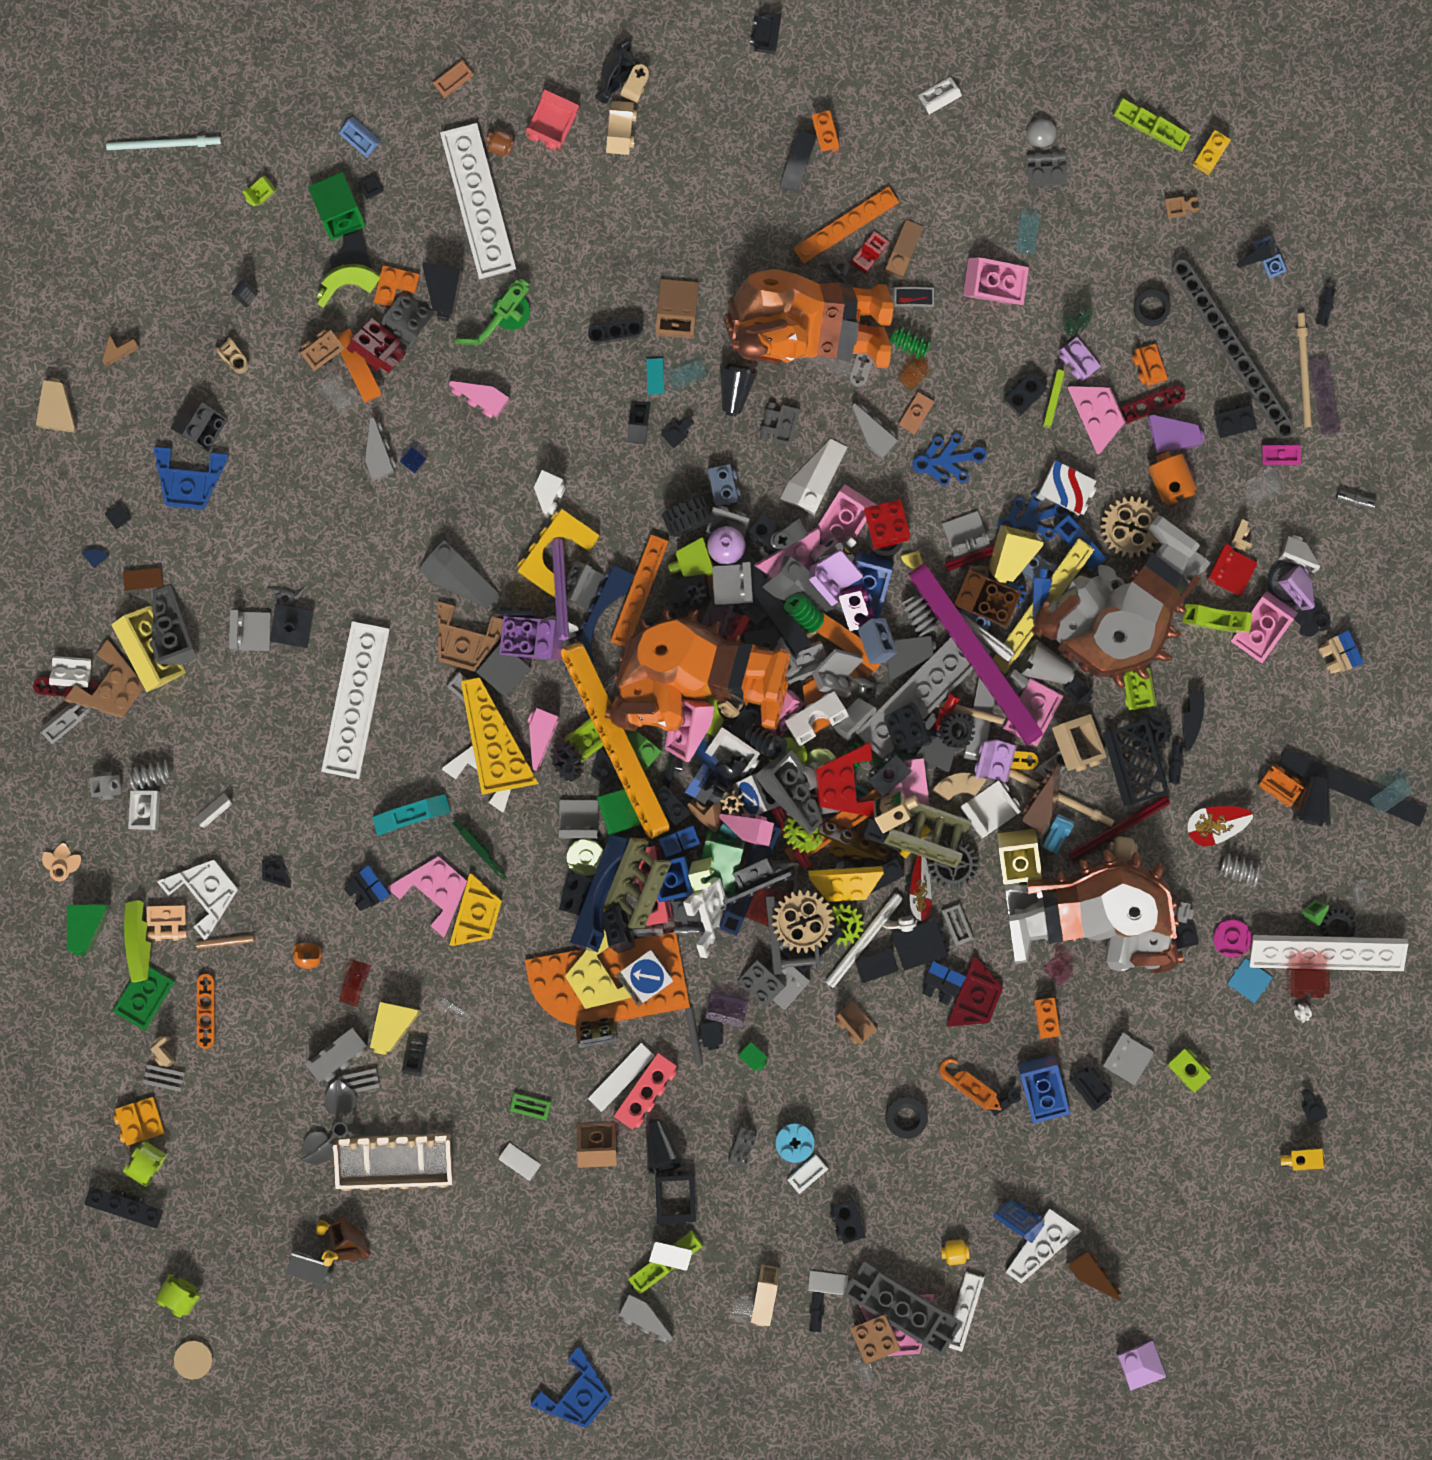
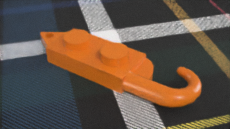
M948 1058L941 1062L939 1073L943 1079L984 1110H1001L997 1100V1093L970 1073L960 1071L953 1077L946 1071V1065L948 1063L957 1064V1060Z

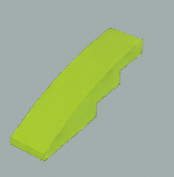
M1124 98L1119 100L1112 116L1180 152L1183 151L1191 136L1164 118L1157 117Z
M139 900L125 903L124 914L127 964L131 982L134 983L147 980L151 943L146 941L147 922L142 921L144 902Z
M691 1230L672 1246L692 1250L693 1254L704 1245ZM649 1262L628 1280L640 1295L667 1275L674 1267Z

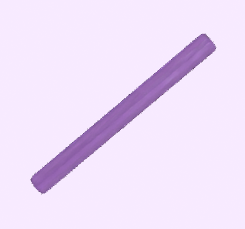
M555 538V540H552L557 633L558 639L565 641L569 638L564 545L562 539Z

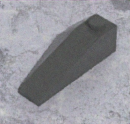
M445 540L440 543L419 568L432 583L485 608H488L500 596Z
M782 555L761 586L775 598L785 601L793 594L802 593L821 612L828 615L832 613L838 604L836 603L833 606L829 604L810 582V571L791 556Z
M171 584L154 590L151 647L157 664L181 665L197 659V653Z
M789 750L766 764L756 775V778L765 791L809 834H812L823 821L816 801L811 797L809 788H811L810 784L806 782L803 771H805L803 765L795 753Z

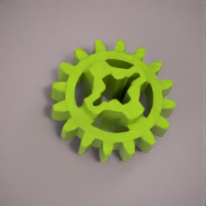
M792 816L785 821L783 831L786 833L783 837L789 839L787 844H793V850L799 848L800 853L804 850L809 853L811 850L815 851L823 842L821 840L823 836L818 834L819 826L812 834H809Z
M840 904V909L838 910L835 906L832 907L834 912L830 913L829 917L835 916L837 926L840 925L839 917L844 922L847 921L849 923L846 926L848 933L841 928L846 938H838L836 945H839L841 941L844 946H847V941L853 944L854 937L860 938L858 932L864 931L860 928V925H863L864 922L859 921L862 915L855 914L857 912L856 908L851 911L850 905L844 909L843 905ZM841 912L849 913L852 917H843ZM856 922V930L852 934L850 931L851 925Z

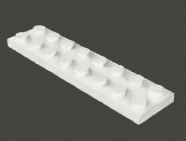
M477 123L440 132L479 280L516 270Z
M353 621L351 623L321 772L360 779L390 632L388 628Z
M1253 935L1249 961L1252 968L1404 971L1408 939Z

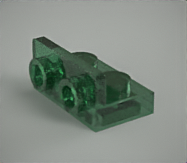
M1089 309L1085 312L1081 311L1075 317L1074 322L1066 316L1063 320V330L1070 336L1075 335L1078 337L1092 321L1093 313Z

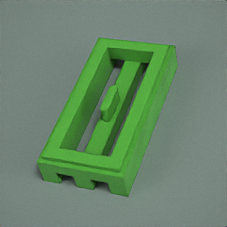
M514 1092L509 1111L547 1121L551 1102ZM519 1097L546 1104V1108L516 1101V1099ZM515 1104L545 1112L544 1116L514 1108Z

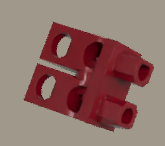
M373 318L352 338L346 348L349 352L353 353L355 351L363 357L369 365L374 366L373 369L376 371L382 368L388 373L397 364L390 357L400 362L406 354L399 347L402 341L398 338L395 339L389 331Z

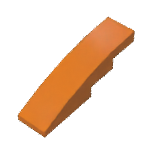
M350 328L335 335L345 348L340 353L364 402L367 403L381 396L382 393L365 359L355 351L351 353L346 349L354 337Z
M824 614V622L816 632L839 649L862 656L863 661L861 663L873 672H876L881 663H869L861 638Z

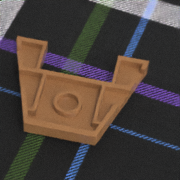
M438 602L439 662L477 672L502 634L503 619L492 616L487 634L482 635L450 626L456 607Z
M106 640L97 656L113 666L92 696L75 685L65 698V701L123 718L144 689V686L110 641Z

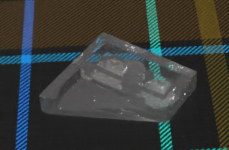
M437 995L434 1003L437 1004L436 1008L444 1013H447V1011L453 1013V1018L461 1023L464 1020L469 1022L472 1017L471 1014L441 996Z

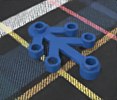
M954 434L940 457L931 459L937 448H941L944 443L941 437H935L926 453L914 458L912 466L917 473L930 474L939 481L938 483L941 486L948 485L950 478L946 474H941L932 466H942L957 477L960 483H965L969 478L967 472L959 470L952 463L971 460L981 463L985 460L987 454L984 448L976 447L971 453L950 456L956 446L962 443V436ZM955 436H958L960 438L959 443H955L953 441V438ZM936 439L941 440L940 446L934 444ZM975 453H982V458L977 459ZM924 461L926 466L921 468L918 463ZM960 474L966 475L964 481L959 479ZM946 477L948 481L945 484L941 483L940 478Z
M1034 492L1023 518L1015 520L1019 509H1022L1025 505L1022 498H1016L1013 501V508L1009 516L999 521L997 531L999 532L1000 525L1005 524L1015 529L1026 526L1042 534L1045 539L1051 540L1055 536L1054 530L1045 528L1035 522L1053 516L1063 518L1069 513V510L1064 508L1065 512L1061 514L1057 510L1060 505L1056 504L1053 509L1033 515L1038 503L1042 501H1035L1033 499L1034 495L1038 494V492ZM1017 500L1022 501L1021 507L1015 505ZM1050 530L1053 534L1052 537H1047L1045 532Z

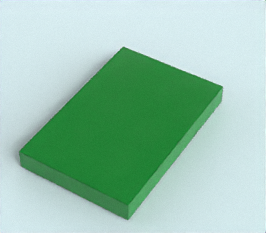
M149 966L147 980L135 983L130 981L112 1011L146 1031L176 981Z

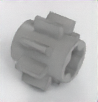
M1176 902L1177 909H1173L1174 916H1178V922L1187 923V919H1192L1194 910L1190 909L1191 904Z

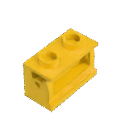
M1214 130L1193 166L1210 175L1231 139Z

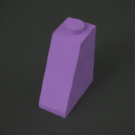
M1156 415L1148 417L1156 455L1167 451L1173 452L1198 447L1204 441L1203 430H1199V426L1196 424Z

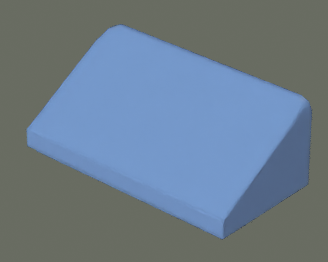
M354 117L348 119L339 132L344 139L366 158L382 142Z

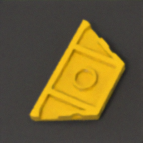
M883 866L814 870L808 872L809 879L827 902L866 900L882 877Z
M469 874L449 944L451 946L491 939L502 901L472 874Z

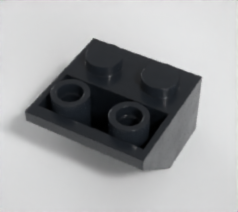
M190 396L170 429L209 452L228 419L203 402Z

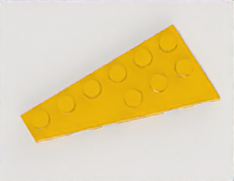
M475 678L461 681L482 795L539 784L481 679Z

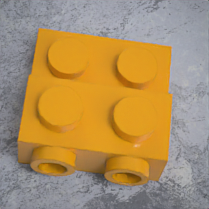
M154 1097L115 1109L116 1113L113 1114L116 1125L120 1124L122 1131L119 1132L121 1142L126 1143V1146L165 1134Z

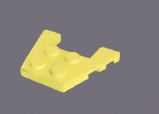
M605 930L598 953L586 950L565 975L585 1009L632 998L624 986L617 989L597 957L598 954L609 948Z

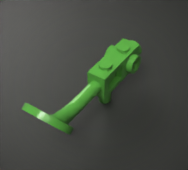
M522 278L519 281L516 280L514 284L509 286V291L503 299L497 302V307L494 309L497 314L486 329L474 339H454V344L481 345L492 334L503 318L507 320L512 316L519 321L523 315L515 309L530 290L528 288L530 284ZM516 290H520L518 295L515 294Z

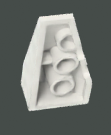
M830 439L788 482L780 499L815 516L848 447Z

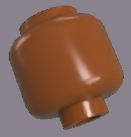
M496 129L494 133L489 132L485 142L489 143L487 149L490 152L503 157L506 154L509 155L515 141H513V136L510 133Z

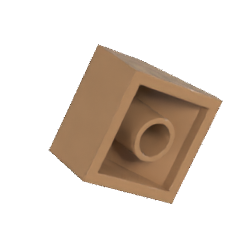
M615 1122L577 1124L578 1168L617 1166Z

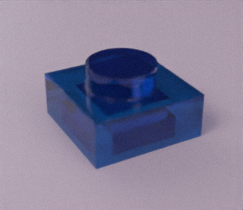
M411 447L400 460V463L416 474L427 459Z

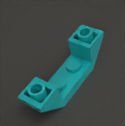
M444 794L387 811L372 817L377 836L404 826L451 813Z

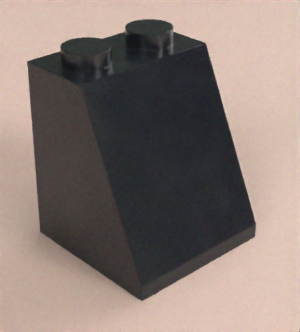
M423 262L422 267L434 315L441 321L449 322V319L454 320L463 276L461 269Z

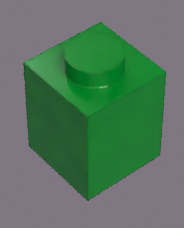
M752 1042L738 1055L754 1071L757 1069L761 1071L768 1063L766 1061L768 1057Z

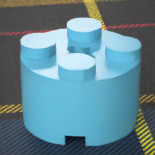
M797 1123L788 1124L776 1136V1149L779 1155L786 1161L793 1163L801 1162L811 1155L814 1149V1138L807 1127ZM794 1137L797 1141H800V1144L797 1145V1148H794L793 1145H789V1142H792V1138Z

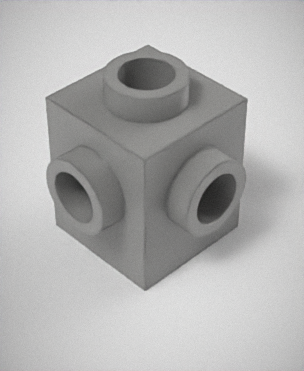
M111 772L100 773L99 777L89 778L91 797H102V800H112L115 795H121L120 775L112 776Z

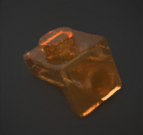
M916 359L907 367L898 380L912 392L931 371L925 362Z

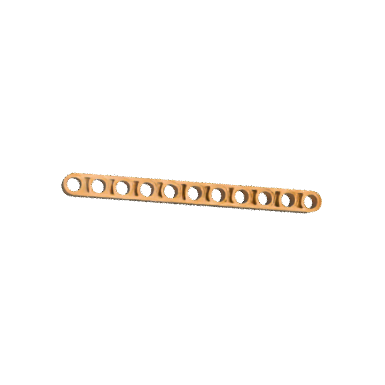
M576 642L562 648V659L646 835L649 838H654L669 830L668 821L624 729L617 727L610 719L605 718L607 707H612V704L585 647L581 642Z

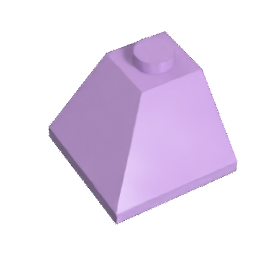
M1294 566L1277 582L1301 610L1313 609L1315 603L1312 580L1308 577L1310 574L1304 567Z
M1153 1340L1117 1354L1130 1391L1166 1377Z

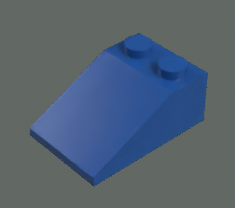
M857 552L854 564L863 574V578L848 587L862 584L863 589H867L869 595L868 605L873 608L876 615L873 619H879L894 561ZM858 596L850 597L854 601L860 599ZM863 613L856 614L857 616L865 617Z
M1055 1054L1017 1064L1033 1124L1070 1114Z

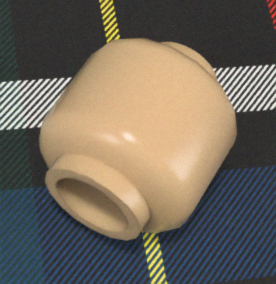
M1117 836L1113 842L1109 843L1108 850L1116 858L1128 861L1132 859L1133 853L1137 852V843H1134L1133 838Z

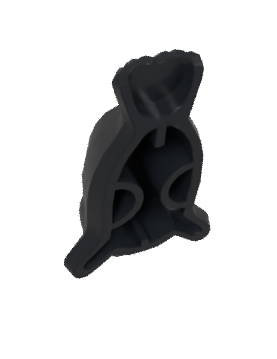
M628 40L614 45L612 56L602 68V89L595 95V98L604 104L621 87L633 67L640 63L637 59H632V44Z

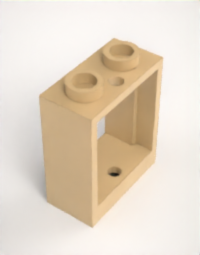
M1091 714L1052 728L1068 771L1076 769V772L1087 769L1086 765L1088 764L1090 767L1101 764L1100 760L1107 757ZM1077 727L1081 729L1091 758L1081 761L1070 731Z

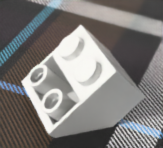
M542 470L534 489L544 516L549 518V515H554L557 509V498H562L566 488L563 479Z

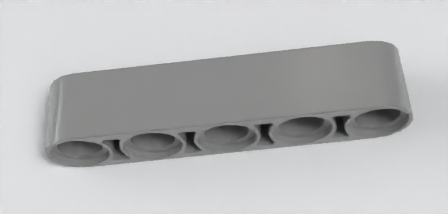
M979 678L973 709L992 714L994 698ZM971 717L973 720L971 724L975 725V728H972V731H975V735L971 734V737L974 739L969 741V745H966L964 758L980 761V747L982 743L987 741L991 721Z

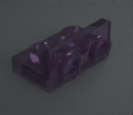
M712 991L705 1018L743 1028L749 1000Z

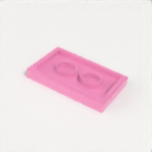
M1029 678V683L1024 688L1019 699L1044 734L1064 695ZM1007 720L1003 729L1021 738L1010 721ZM1042 736L1031 744L1037 747Z
M924 758L903 759L911 767L912 772L893 788L889 794L902 791L905 797L915 795L919 803L930 806ZM886 769L887 777L893 775L894 771L892 769Z

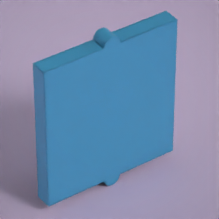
M1245 958L1238 969L1234 970L1235 973L1227 984L1255 1003L1262 992L1266 991L1265 988L1273 977L1260 968L1250 967V961Z

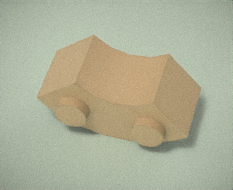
M611 101L606 153L629 155L630 148H634L635 136H631L632 121L636 122L637 110H633V102Z
M957 773L940 781L932 791L947 801L960 793L976 796L987 779L975 778L976 774Z

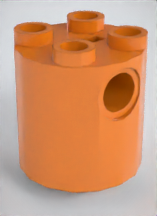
M1170 451L1156 456L1157 463L1147 468L1162 504L1165 503L1166 506L1177 503V499L1180 497L1187 499L1196 495L1197 487L1183 454L1172 457ZM1175 483H1179L1180 490L1174 493L1172 486Z

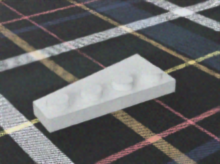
M1048 1209L1041 1219V1222L1045 1225L1033 1243L1026 1241L1006 1270L1008 1275L1021 1284L1081 1232V1230L1051 1209Z

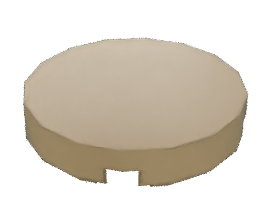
M195 1340L187 1341L180 1345L174 1356V1366L177 1372L184 1378L191 1380L199 1379L206 1375L211 1369L213 1362L210 1349L204 1343Z

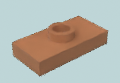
M918 392L900 421L899 426L915 435L933 406L934 401Z

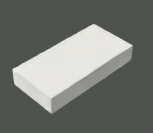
M815 1154L787 1180L800 1194L826 1172L828 1168Z

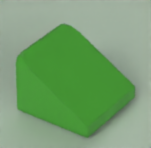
M1314 900L1302 910L1305 920L1317 927L1320 926L1329 909V905Z

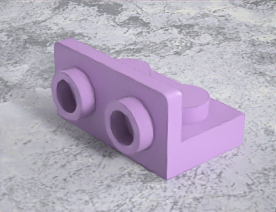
M1078 337L1059 350L1061 354L1059 358L1065 365L1069 364L1072 367L1071 373L1077 380L1080 378L1084 381L1101 367Z

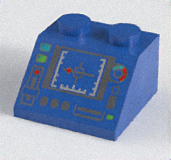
M1009 1200L993 1214L994 1218L1030 1243H1033L1045 1225L1040 1221L1042 1219L1041 1216L1033 1211L1029 1214L1025 1211L1027 1207L1019 1201L1013 1203Z

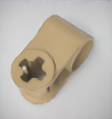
M638 64L633 67L620 96L636 103L639 102L640 95L644 91V86L649 76L646 66ZM640 70H643V74L645 76L637 78V74L635 72H640Z
M230 337L219 348H215L221 358L236 373L241 374L248 370L249 363ZM243 360L244 364L242 367L236 368L235 362Z

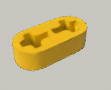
M1016 751L1014 758L1019 759V762H1013L1011 769H1034L1038 765V757L1032 752ZM1028 756H1032L1035 763H1032L1029 767L1026 762H1021V759H1027Z

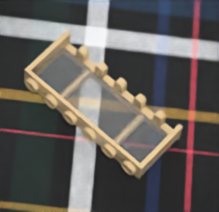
M451 1134L341 1137L334 1139L336 1189L349 1191L352 1188L369 1190L379 1187V1189L385 1190L391 1187L407 1189L410 1186L427 1188L437 1185V1187L443 1188L452 1185Z

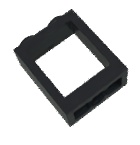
M680 1171L678 1175L671 1176L670 1172H660L659 1176H655L657 1224L696 1222L694 1175H690V1171ZM689 1180L691 1213L662 1215L660 1182Z

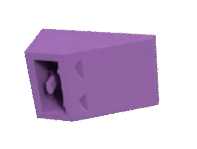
M503 617L500 655L561 661L563 640L558 639L556 620Z

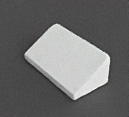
M951 77L918 95L928 114L962 96L960 89Z
M223 793L198 814L195 819L201 827L205 828L230 807L232 802Z
M511 1143L508 1144L498 1158L529 1181L541 1166V1164Z
M653 1242L649 1262L687 1270L692 1250Z
M810 1271L808 1291L843 1295L846 1291L848 1275Z

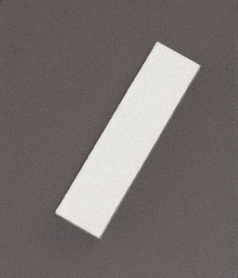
M641 1043L588 1099L602 1112L655 1056Z
M965 1272L953 1316L964 1323L949 1348L962 1352L985 1277Z

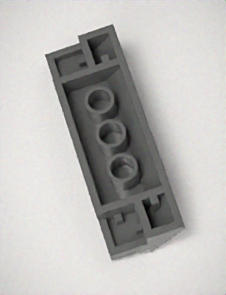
M866 1261L862 1263L843 1294L877 1317L885 1314L890 1325L943 1357L964 1323Z

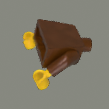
M343 1216L337 1221L331 1222V1224L323 1220L317 1223L316 1234L325 1235L326 1230H329L332 1249L336 1253L334 1254L329 1250L325 1251L321 1258L324 1260L323 1265L330 1266L335 1259L337 1261L349 1260L350 1262H356L359 1258L365 1260L370 1256L371 1251L366 1247L364 1235Z

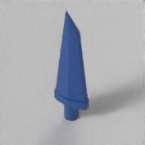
M1040 568L1039 577H1033V620L1039 608L1047 601L1052 584V579L1047 578L1048 569Z
M702 739L694 755L710 767L713 772L720 775L715 768L719 761L714 754L710 756L705 753L708 745ZM722 777L721 779L729 785L728 779Z

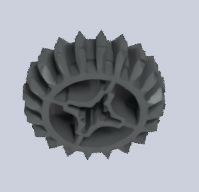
M944 840V847L949 848L948 841ZM959 840L957 849L967 856L968 862L960 861L959 864L963 865H958L957 868H954L953 874L948 865H943L934 860L933 863H927V866H933V869L928 870V873H935V876L931 878L932 881L938 878L937 886L944 882L943 889H947L948 884H950L951 890L954 891L955 884H957L960 890L962 889V882L965 886L969 885L966 880L967 878L971 881L974 880V877L970 875L971 873H978L977 870L973 869V867L979 866V863H973V860L977 859L978 856L971 857L970 854L975 850L967 851L966 849L969 847V844L966 843L962 847V840ZM937 867L948 869L950 880L945 879L939 873ZM959 868H968L966 875L956 880L957 870Z

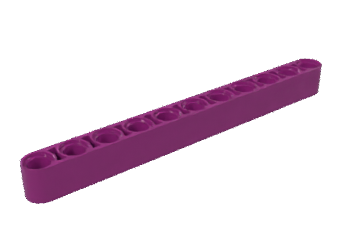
M922 563L909 572L908 576L1025 744L1028 746L1043 735L1042 730L925 563Z

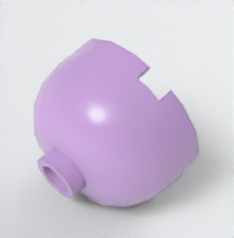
M728 526L720 527L713 531L708 538L707 544L709 555L717 563L723 565L736 563L745 553L746 547L744 537L740 531Z

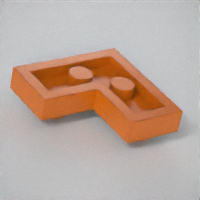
M383 265L374 303L391 307L394 303L397 289L416 293L420 274Z

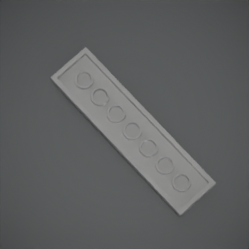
M950 638L856 732L865 743H871V749L882 760L895 749L884 722V716L914 702L919 708L922 719H924L973 670L953 639ZM980 641L984 649L989 654L991 651Z

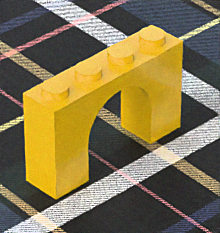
M563 509L560 512L556 511L550 519L552 523L549 528L544 527L539 535L541 537L539 542H534L528 550L530 552L529 556L526 559L523 557L517 565L520 575L553 598H555L554 573L545 566L543 561V553L546 546L555 538H566L587 552H590L600 537Z

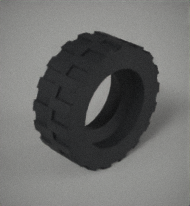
M903 1096L890 1103L886 1110L885 1120L887 1127L894 1135L899 1138L910 1139L920 1135L926 1128L928 1112L923 1103L918 1099ZM903 1108H910L916 1114V1121L910 1127H903L898 1123L897 1115Z

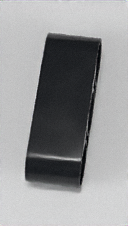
M637 319L594 325L588 331V338L595 345L635 339L642 335L643 325ZM636 324L640 327V330L637 333H631L629 327ZM619 328L621 330L620 335L612 336L610 334L611 329ZM594 331L602 333V337L598 340L593 339L591 335Z

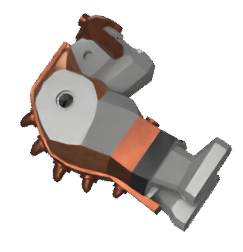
M1159 515L1150 525L1149 529L1159 541L1161 547L1156 554L1147 553L1140 571L1136 569L1126 584L1116 588L1105 600L1090 578L1078 576L1070 583L1067 592L1057 601H1052L1051 604L1045 601L1033 620L1034 628L1031 632L1039 638L1044 635L1050 640H1057L1060 644L1058 650L1063 653L1062 655L1065 658L1075 661L1079 664L1078 667L1080 669L1090 672L1096 677L1113 678L1116 685L1120 688L1125 687L1124 676H1126V673L1133 671L1139 677L1149 679L1150 675L1146 669L1149 663L1157 659L1161 661H1170L1172 659V656L1164 651V643L1170 637L1177 638L1182 635L1180 631L1174 629V626L1171 625L1173 612L1183 614L1187 612L1182 601L1201 580L1197 575L1202 574L1210 565L1206 558L1196 552L1200 545L1195 540Z
M1104 850V860L1093 865L1082 859L1079 862L1081 866L1080 872L1071 877L1065 876L1064 872L1060 871L1057 878L1042 876V879L1004 884L1015 964L1027 963L1029 961L1032 940L1045 939L1049 944L1066 940L1077 941L1081 938L1097 941L1108 939L1104 958L1109 968L1116 971H1125L1132 967H1146L1150 969L1151 973H1162L1174 969L1178 963H1184L1182 951L1178 952L1176 942L1172 940V938H1177L1176 927H1179L1178 916H1174L1173 909H1177L1175 897L1171 898L1169 885L1162 877L1163 864L1158 863L1154 869L1148 870L1141 864V856L1138 852L1133 853L1132 859L1127 861L1116 858L1109 850Z

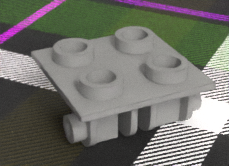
M978 511L942 524L954 558L990 545L988 534L985 532Z

